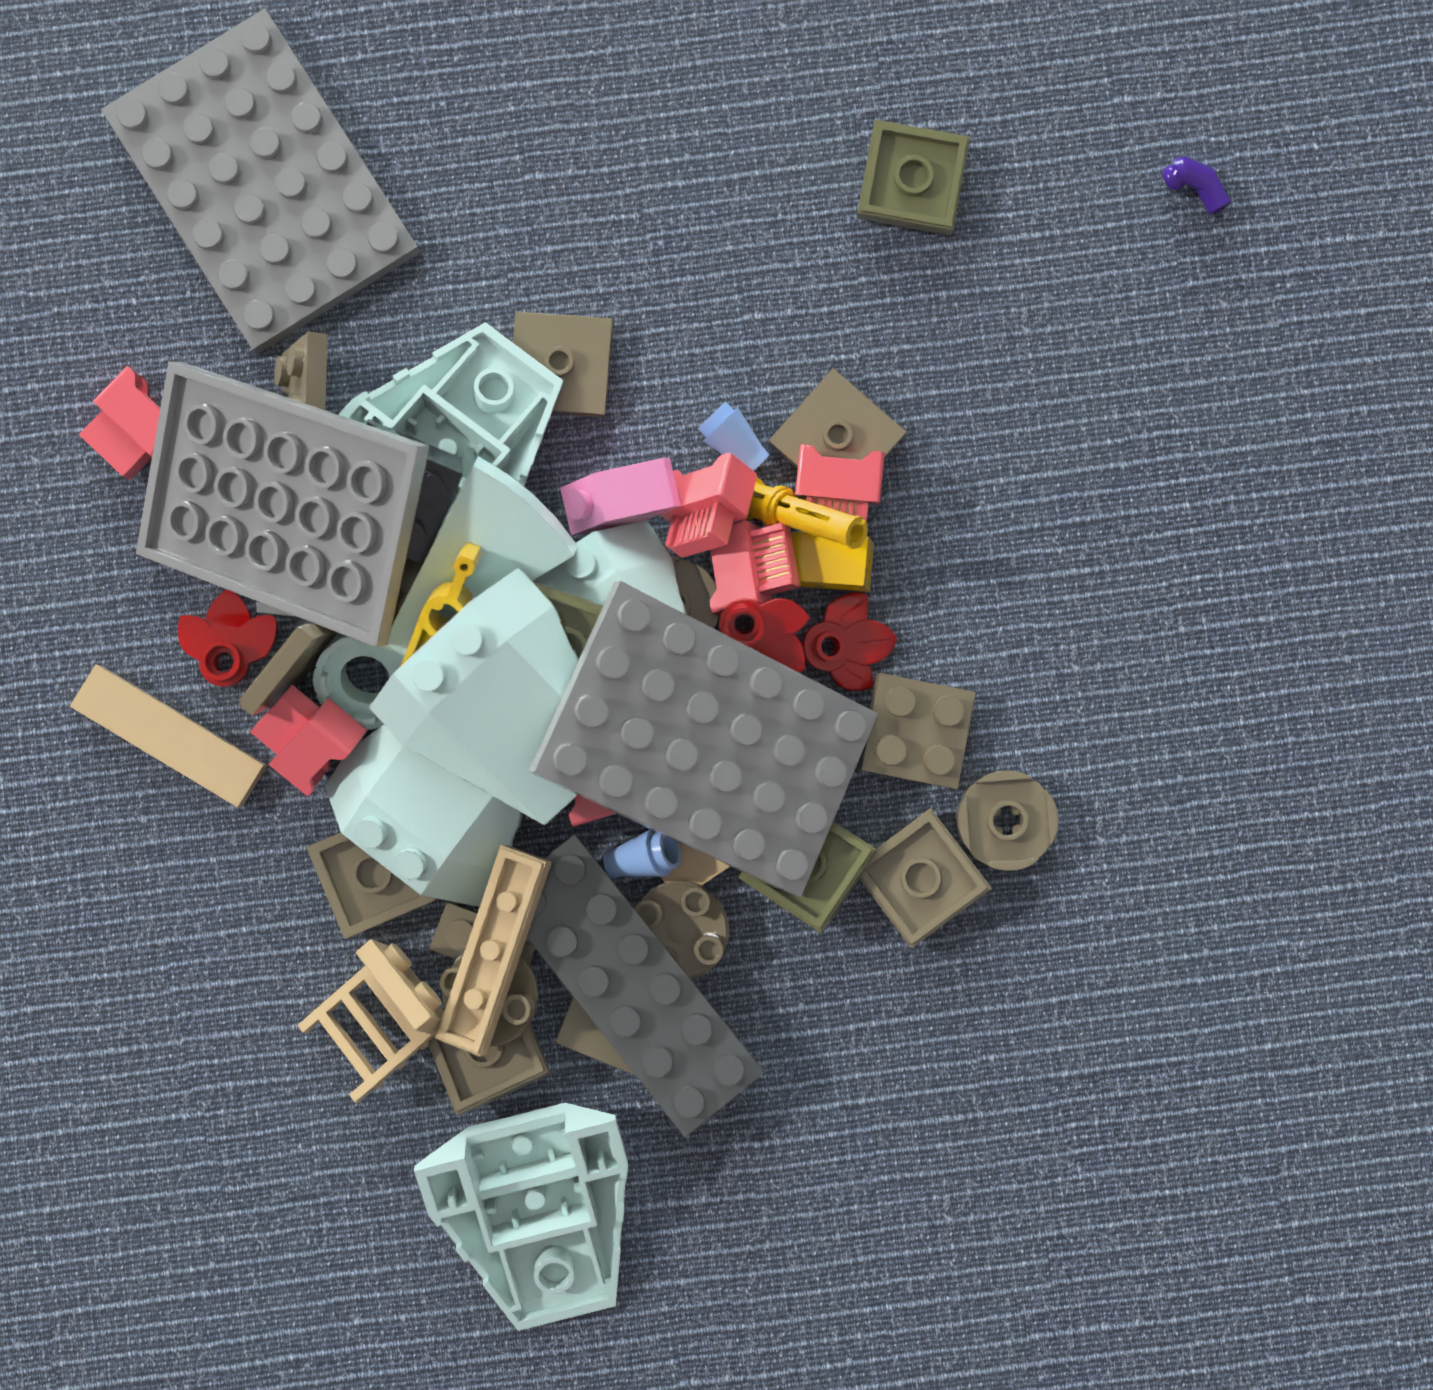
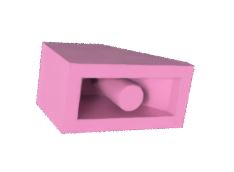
M660 458L596 472L560 488L571 536L588 535L599 530L646 521L681 506L670 458Z

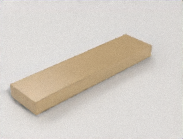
M95 664L70 705L71 708L239 808L243 807L268 766L101 665Z
M500 845L435 1037L436 1039L479 1057L487 1055L552 861L509 845Z

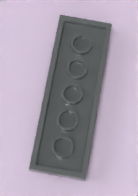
M574 834L544 858L552 861L527 938L682 1135L687 1137L764 1074V1070L578 836Z

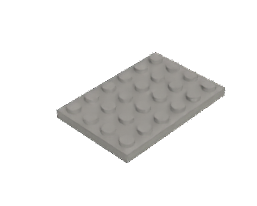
M265 8L101 109L251 349L256 354L269 348L421 253Z
M168 361L136 554L371 646L380 647L388 645L430 446L184 362Z
M616 581L612 585L529 772L790 895L801 898L878 713L622 581Z

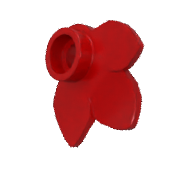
M225 589L213 601L205 619L192 615L180 616L178 640L185 653L199 660L200 672L209 683L219 687H230L244 679L251 663L261 660L269 654L277 637V620L274 615H261L251 619V614L241 597L235 592ZM230 654L233 658V665L228 671L222 672L218 667V661L221 656Z
M861 592L848 593L830 602L826 607L822 622L811 626L802 639L806 662L816 670L828 671L837 686L849 691L865 690L873 686V676L869 665L886 658L892 652L897 642L896 635L886 625L875 620H867L868 596L866 593ZM826 637L830 638L834 643V650L829 656L824 654L821 648L822 641Z
M740 598L730 602L723 609L719 620L721 633L798 673L805 669L803 646L799 638L794 634L809 620L808 613L800 605L783 598H776L762 604L753 599ZM743 614L751 616L754 620V626L747 631L738 629L735 625V620L738 616Z

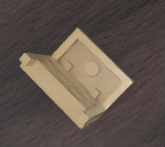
M370 939L355 952L365 966L297 1025L303 1033L307 1034L320 1022L362 1077L364 1082L349 1094L355 1103H359L370 1092L378 1090L385 1084L384 1080L397 1069L401 1070L408 1064L406 1061L419 1049L424 1050L430 1044L429 1041L437 1034L444 1014V1010L440 1007L442 1005L440 998L424 981L421 982L410 968L412 963L406 954L394 943L388 946L373 939ZM365 982L411 1040L399 1051L354 993ZM342 1002L387 1059V1062L377 1071L374 1070L331 1013Z

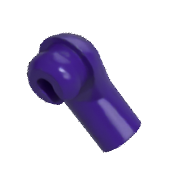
M1183 156L1174 159V164L1167 166L1163 170L1162 176L1169 189L1180 190L1186 184L1196 189L1210 216L1222 211L1232 203L1214 169L1210 166Z

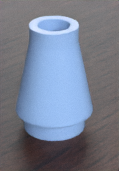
M726 401L698 428L706 437L703 442L722 455L726 453L733 454L753 471L770 455L759 442L738 407L733 409Z
M649 829L626 843L607 850L603 858L604 867L607 874L613 879L620 877L668 876L672 869H676L680 865L679 842Z

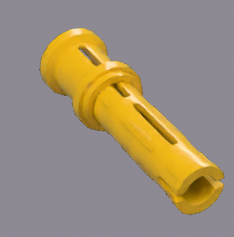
M759 478L756 479L748 516L746 519H743L752 520L756 518L762 520L766 527L782 523L813 536L845 545L850 549L860 547L865 541L868 531L867 522L861 516H853L799 499L789 487L780 485L772 488L766 486Z

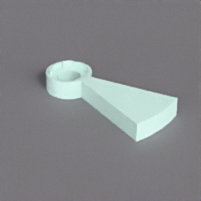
M478 456L391 627L388 645L374 647L338 633L319 656L316 668L314 669L313 684L315 692L318 693L317 698L322 705L329 697L367 730L377 729L384 725L369 708L380 692L368 693L354 687L348 679L346 672L347 662L360 656L373 657L384 665L389 677H391L401 666L426 601L435 587L441 583L453 582L456 574L453 567L454 562L463 546L468 542L481 547V557L473 574L467 577L464 585L472 594L473 599L517 568H521L532 581L573 557L577 544L559 520L530 491L507 473ZM444 604L439 612L445 617L451 618L457 610L451 605Z

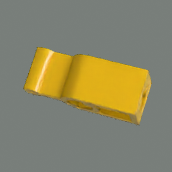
M791 532L800 587L870 592L874 543L869 536H866L865 541L860 547L850 549L845 545L816 537L806 532Z
M470 542L465 544L453 565L456 573L453 582L441 583L430 594L420 613L401 666L473 600L472 594L464 585L467 577L473 574L481 557L480 546ZM444 604L451 605L457 610L451 618L445 617L439 612Z

